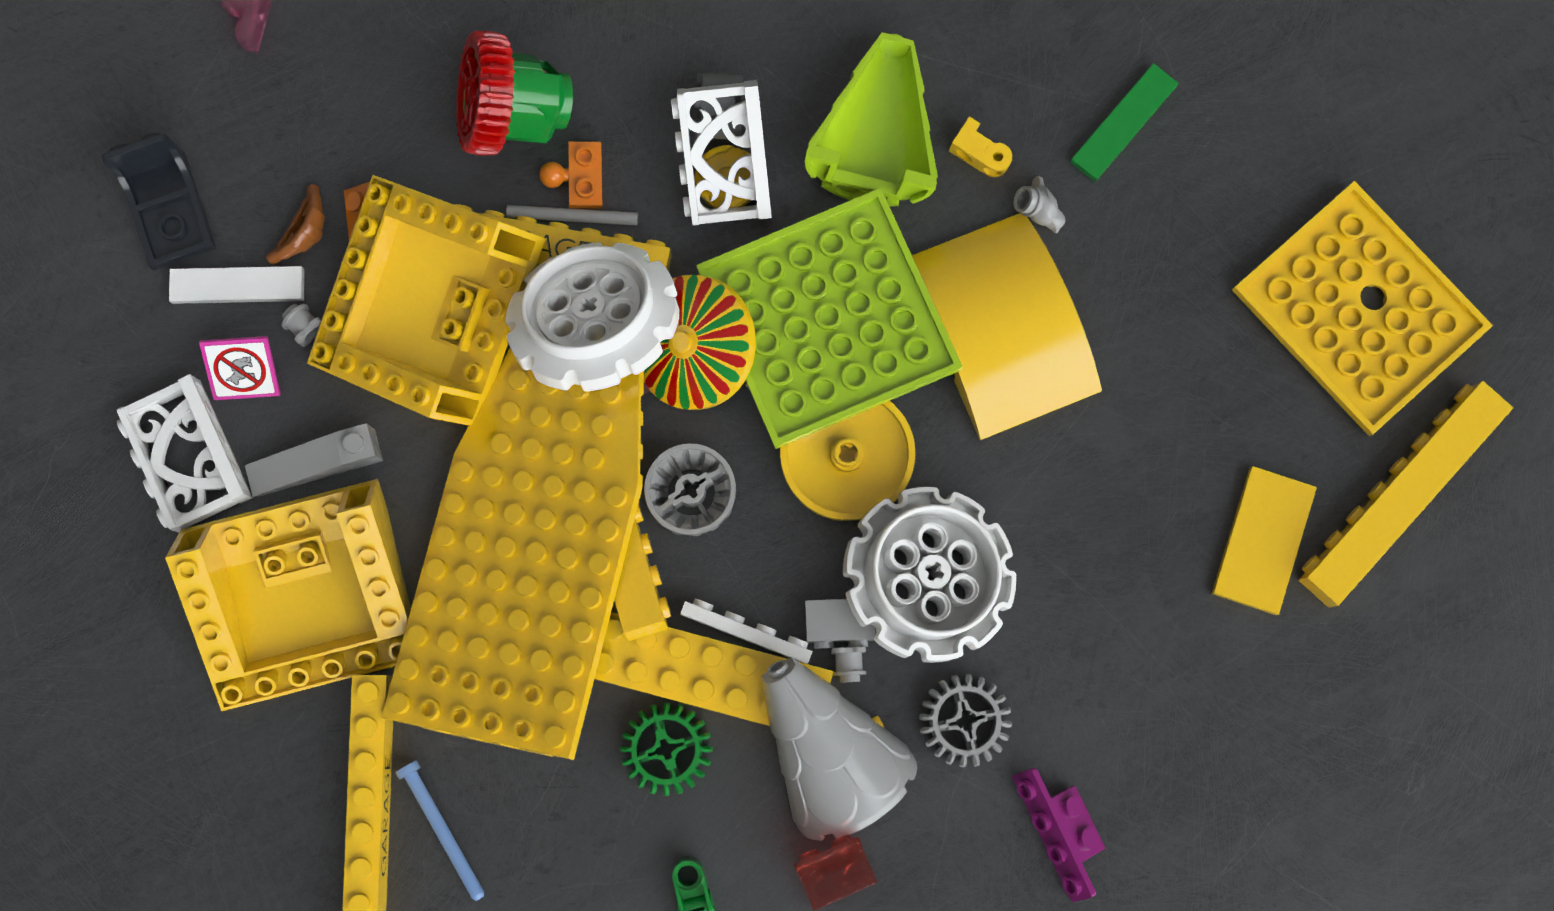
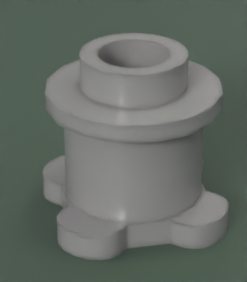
M293 304L283 313L282 318L284 320L281 326L284 330L289 329L296 336L295 341L302 347H306L316 337L322 320L319 317L315 318L308 311L309 307L306 304L299 306Z
M866 647L831 649V654H835L836 672L833 673V676H839L840 683L860 682V675L867 674L866 671H863L862 653L866 652Z

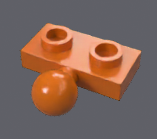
M568 141V168H563L557 162H547L539 171L540 181L546 187L556 188L563 182H569L570 209H602L601 142Z

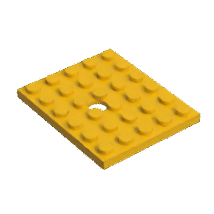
M1355 181L1232 289L1368 436L1378 431L1493 326ZM1376 286L1382 290L1384 305L1380 309L1371 310L1363 305L1360 295L1364 287Z

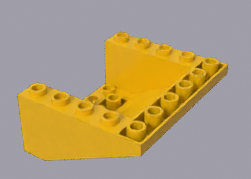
M372 175L307 364L428 418L471 426L497 377L508 346L507 334L511 331L506 323V313L510 300L515 292L525 290L526 284L524 279L536 268L546 238Z
M378 479L181 529L165 557L221 711L352 678V675H363L396 666L411 607L387 505Z

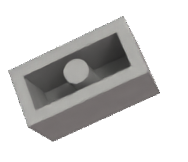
M847 599L805 601L806 640L808 644L814 643V649L834 648V642H848V647H868V641H874L875 627L871 624L864 627L860 626L851 611Z

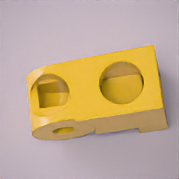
M969 116L953 140L949 152L987 176H1002L1008 170L1012 161L1010 148L1003 143H993L990 139L977 132L981 123Z

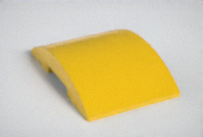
M1021 213L912 255L963 366L961 371L954 373V382L979 440L1102 391L1092 352L1069 292L1045 244L1026 216Z

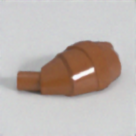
M315 184L307 186L306 198L303 199L296 215L291 220L282 238L278 241L277 247L266 255L270 264L276 265L282 259H288L301 252H306L322 239L325 216L323 214L319 186Z

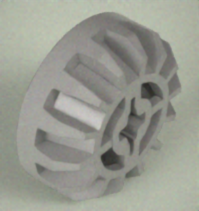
M689 443L669 448L655 459L646 475L644 492L647 506L661 526L672 531L674 534L691 535L694 537L714 531L729 517L736 499V483L731 467L718 452L704 445ZM686 470H698L703 472V474H701L700 476H697L695 474L683 475L682 472ZM677 475L679 479L675 485V492L668 495L670 483ZM690 483L692 487L700 486L696 489L697 496L695 498H692L690 495L682 496L686 492L684 487L686 484ZM714 485V500L706 510L702 505L706 498V490ZM683 505L686 507L698 506L701 514L685 515L676 509Z

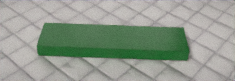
M1153 63L1075 154L1070 163L1096 182L1176 89L1179 83Z

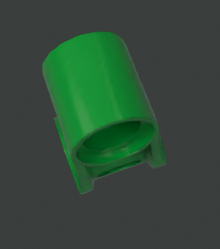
M694 857L680 859L672 873L678 911H716L702 863ZM689 865L694 867L698 872V878L692 883L684 882L679 876V870L682 867Z

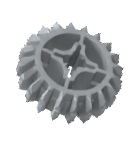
M966 674L964 685H960L959 677L954 675L951 677L953 687L949 688L947 682L941 680L939 682V686L943 691L941 694L934 689L929 690L928 693L935 699V702H922V706L931 709L930 715L920 714L919 720H929L930 726L920 728V733H932L933 737L928 739L925 744L927 747L938 743L939 747L934 752L936 757H940L944 751H947L948 755L945 761L947 764H952L955 756H959V767H966L967 757H970L971 763L976 767L980 765L979 754H982L983 758L988 762L992 760V755L988 751L990 747L998 753L1003 750L995 741L997 738L1004 741L1009 740V735L1000 732L1001 727H1012L1011 721H1002L1001 715L1011 713V709L1009 707L999 709L998 704L1002 703L1006 697L1004 695H999L996 698L991 696L997 689L995 684H991L986 691L982 689L985 684V678L979 677L976 685L973 686L972 675ZM964 692L978 695L987 703L990 709L980 712L972 710L965 699ZM954 695V715L949 719L938 722V714L942 704L948 697ZM962 711H968L967 716L971 714L973 717L982 716V718L969 723L968 731L963 730L964 726H949V723L956 722L957 719L962 718ZM992 720V729L989 736L981 745L977 746V727L983 722ZM957 730L961 733L967 750L951 746L940 732Z

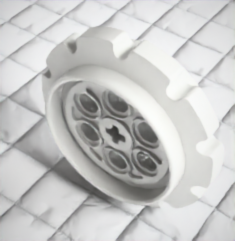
M600 242L567 249L564 253L554 258H549L537 266L524 279L526 284L525 290L513 294L506 313V323L511 331L507 334V340L523 370L531 369L537 381L552 388L568 390L572 385L576 384L581 385L583 391H594L617 385L621 382V378L631 373L637 375L657 360L663 353L660 342L665 339H671L674 336L680 310L675 298L677 291L672 277L660 261L650 262L647 251L632 245L616 243L613 247L602 246Z
M936 487L907 489L898 494V504H894L890 499L886 498L873 507L858 523V528L862 531L863 536L862 538H852L847 544L844 555L843 576L852 579L854 582V588L846 592V597L851 611L860 626L873 625L877 631L874 641L889 652L906 658L911 656L914 650H917L923 662L950 661L963 655L964 644L971 650L978 649L986 644L1003 625L1002 620L998 617V610L1005 611L1012 607L1016 591V573L1008 570L1005 565L1006 560L1013 556V552L998 523L986 524L983 521L985 509L972 499L957 492H953L946 499L940 497L939 490ZM923 533H928L933 537V548H929L923 543ZM895 550H901L905 553L907 558L906 565H901L895 560ZM953 550H957L962 554V565L954 562L952 558ZM928 568L932 570L931 576L934 578L931 581L928 579L929 573L926 571ZM897 583H901L907 588V599H902L897 595ZM955 583L960 584L964 588V599H960L955 595L953 589ZM927 600L936 604L938 609L936 617L931 616L926 611L925 605Z

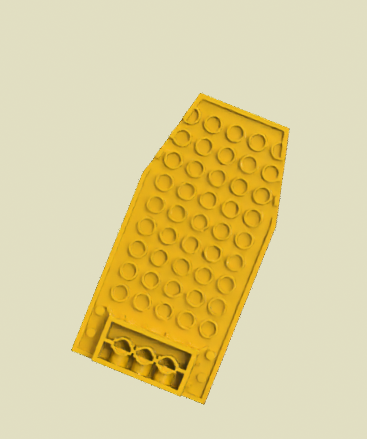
M511 347L509 348L473 423L471 426H468L453 455L381 718L536 754L574 760L642 491L643 476L640 474V459H643V445L641 444L643 412L641 411V396L644 395V371L637 375L631 373L621 378L619 384L604 389L583 391L581 385L574 384L568 390H560L537 381L531 369L523 370L516 360Z

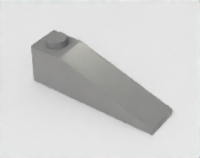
M365 423L325 435L245 465L252 497L256 498L382 462L383 458L375 429Z

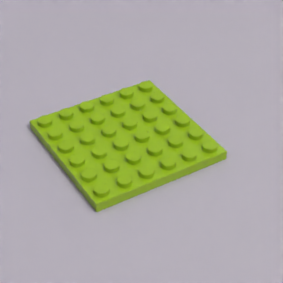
M881 188L696 265L701 276L716 278L734 289L743 299L751 314L755 328L756 348L753 364L746 378V383L775 449L961 371L963 368Z

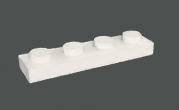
M696 598L693 604L685 601L680 614L686 618L787 658L792 657L798 662L805 664L809 662L813 651L806 649L808 643L792 636H789L788 641L775 637L777 632L775 629L759 623L756 629L744 625V617L726 611L724 616L712 612L713 605Z

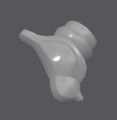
M1036 176L1032 180V186H1023L1016 192L1014 197L1016 211L1026 217H1030L1035 223L1046 226L1054 233H1058L1059 229L1065 224V216L1058 209L1057 200L1053 194L1045 187L1042 177Z

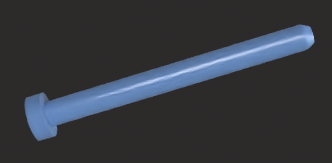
M416 760L395 773L399 780L405 778L473 900L477 901L484 897V890L417 773V770L421 767Z

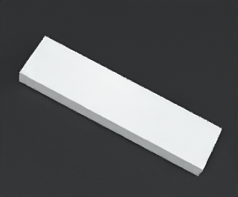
M302 266L170 269L169 302L172 304L304 301L305 269Z

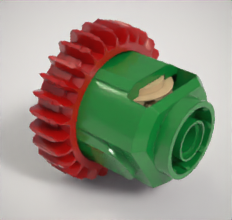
M484 30L472 32L463 46V54L460 55L461 63L458 66L459 75L457 77L455 115L457 116V136L459 137L461 148L469 154L493 156L503 149V144L506 140L547 143L552 138L555 129L564 130L569 123L573 103V86L570 75L557 72L547 61L537 60L533 55L512 53L511 43L502 33Z

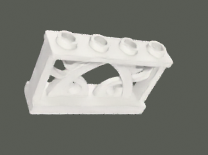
M757 80L744 81V83L677 89V98L671 99L673 119H680L681 131L675 132L677 152H684L685 164L679 165L681 185L688 184L689 197H683L685 217H692L693 226L752 218H772ZM745 95L746 98L745 101L739 102L724 111L716 99L718 97ZM704 100L714 107L717 116L711 119L707 111L700 109L703 119L696 122L691 118L689 111L696 101ZM732 121L734 129L736 125L743 124L746 128L745 133L742 136H735L729 129L728 123ZM721 128L727 139L733 144L751 148V154L742 156L733 163L728 173V179L715 171L702 157L706 146ZM689 129L694 132L700 133L696 141L694 142L692 149L690 143ZM693 166L705 178L696 185ZM742 167L747 168L750 171V177L743 179L739 175V183L734 182L738 169ZM720 189L726 192L723 203L716 209H708L700 202V194L704 190L712 192L713 196L710 201L718 197ZM732 195L757 201V205L729 208Z
M189 374L178 379V382L128 406L117 409L120 417L117 420L118 428L125 438H129L133 449L130 450V455L138 468L142 467L146 479L143 480L144 487L151 498L155 497L160 509L156 510V513L163 527L180 532L181 529L190 527L238 503L242 504L253 498L204 387L196 377ZM182 395L186 397L171 413L161 406ZM148 411L159 412L165 418L163 425L156 420H147L152 423L153 429L150 433H144L140 427V419L143 414ZM195 420L197 429L193 433H187L180 427L182 422L188 428V423ZM174 432L188 441L206 442L207 447L200 452L195 460L194 477L177 473L164 465L167 448ZM148 443H154L152 452L148 446ZM207 460L214 461L215 469L211 472L205 469L207 478H203L202 467L204 462ZM163 479L174 484L167 489ZM191 489L197 490L198 499L193 510L187 513L178 511L174 504L175 497L178 494H183L185 497L184 504H187L192 497ZM227 489V495L206 504L205 490Z

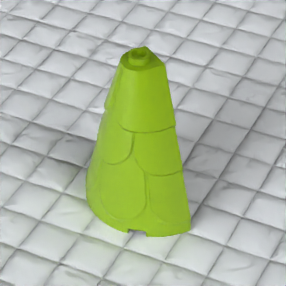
M882 32L851 75L850 82L836 99L830 113L808 143L805 156L806 170L811 178H816V176L822 180L821 187L847 200H853L881 188L889 207L899 206V200L910 199V202L913 204L920 202L935 191L938 174L929 134L931 129L923 99L925 89L913 40L903 38L898 34Z

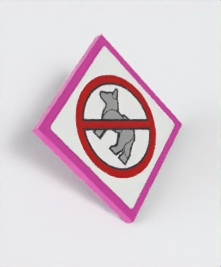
M268 336L200 340L199 344L213 400L280 396L281 392Z

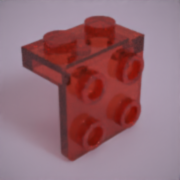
M848 834L832 841V848L819 853L818 849H814L798 857L800 862L795 864L794 867L814 911L878 884L859 837L851 839V836Z

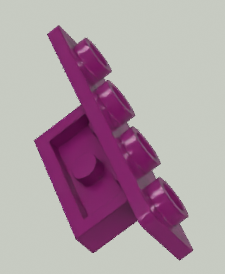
M1034 767L1013 775L1017 792L1028 809L1032 823L1036 830H1038L1047 849L1048 857L1053 862L1062 881V886L1069 895L1070 900L1077 902L1092 898L1096 895V891L1082 862L1106 848L1076 786L1068 787L1050 797L1037 768Z

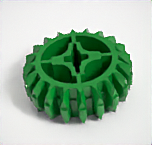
M668 702L664 703V713L659 714L658 707L655 704L651 705L650 711L653 716L649 718L643 710L639 711L638 716L643 722L639 725L636 721L630 720L628 723L631 728L636 730L634 735L626 732L622 735V738L625 740H631V746L620 747V752H631V758L623 760L622 765L634 764L636 769L630 771L628 777L631 779L640 773L642 778L637 784L639 788H643L647 781L652 782L650 794L657 792L658 785H663L664 796L670 795V785H675L677 794H682L683 786L681 782L686 781L687 785L693 788L696 784L690 776L693 773L699 778L705 776V773L698 768L699 764L711 765V760L702 758L703 752L709 753L713 751V746L702 745V740L711 738V733L707 732L700 735L698 729L705 725L704 720H700L693 725L690 721L695 717L696 712L691 710L686 718L681 716L684 710V706L678 704L675 714L670 713L671 705ZM663 720H673L682 724L689 730L691 736L682 739L672 738L667 728H665ZM653 724L656 734L655 745L639 753L641 737L646 729ZM664 739L667 740L668 744L684 743L683 746L677 747L676 750L671 752L672 758L667 759L665 754L650 755L651 752L657 751L658 748L662 747V740ZM695 745L694 759L690 767L680 775L677 762L678 754L683 749ZM652 759L661 760L665 764L670 778H662L652 774L645 768L643 762Z

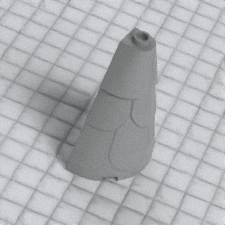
M792 657L786 660H779L768 668L767 672L761 677L770 729L776 738L780 768L785 778L792 818L800 832L812 840L822 841L825 838L824 835L833 834L837 839L855 833L884 816L907 793L904 787L908 779L914 780L917 773V761L907 744L873 721L869 714L842 697L837 688Z

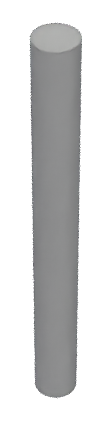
M507 205L506 208L507 218L517 219L518 216H526L535 220L638 225V212Z

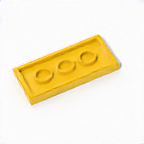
M1254 466L1249 468L1211 594L1273 615H1279L1317 487Z

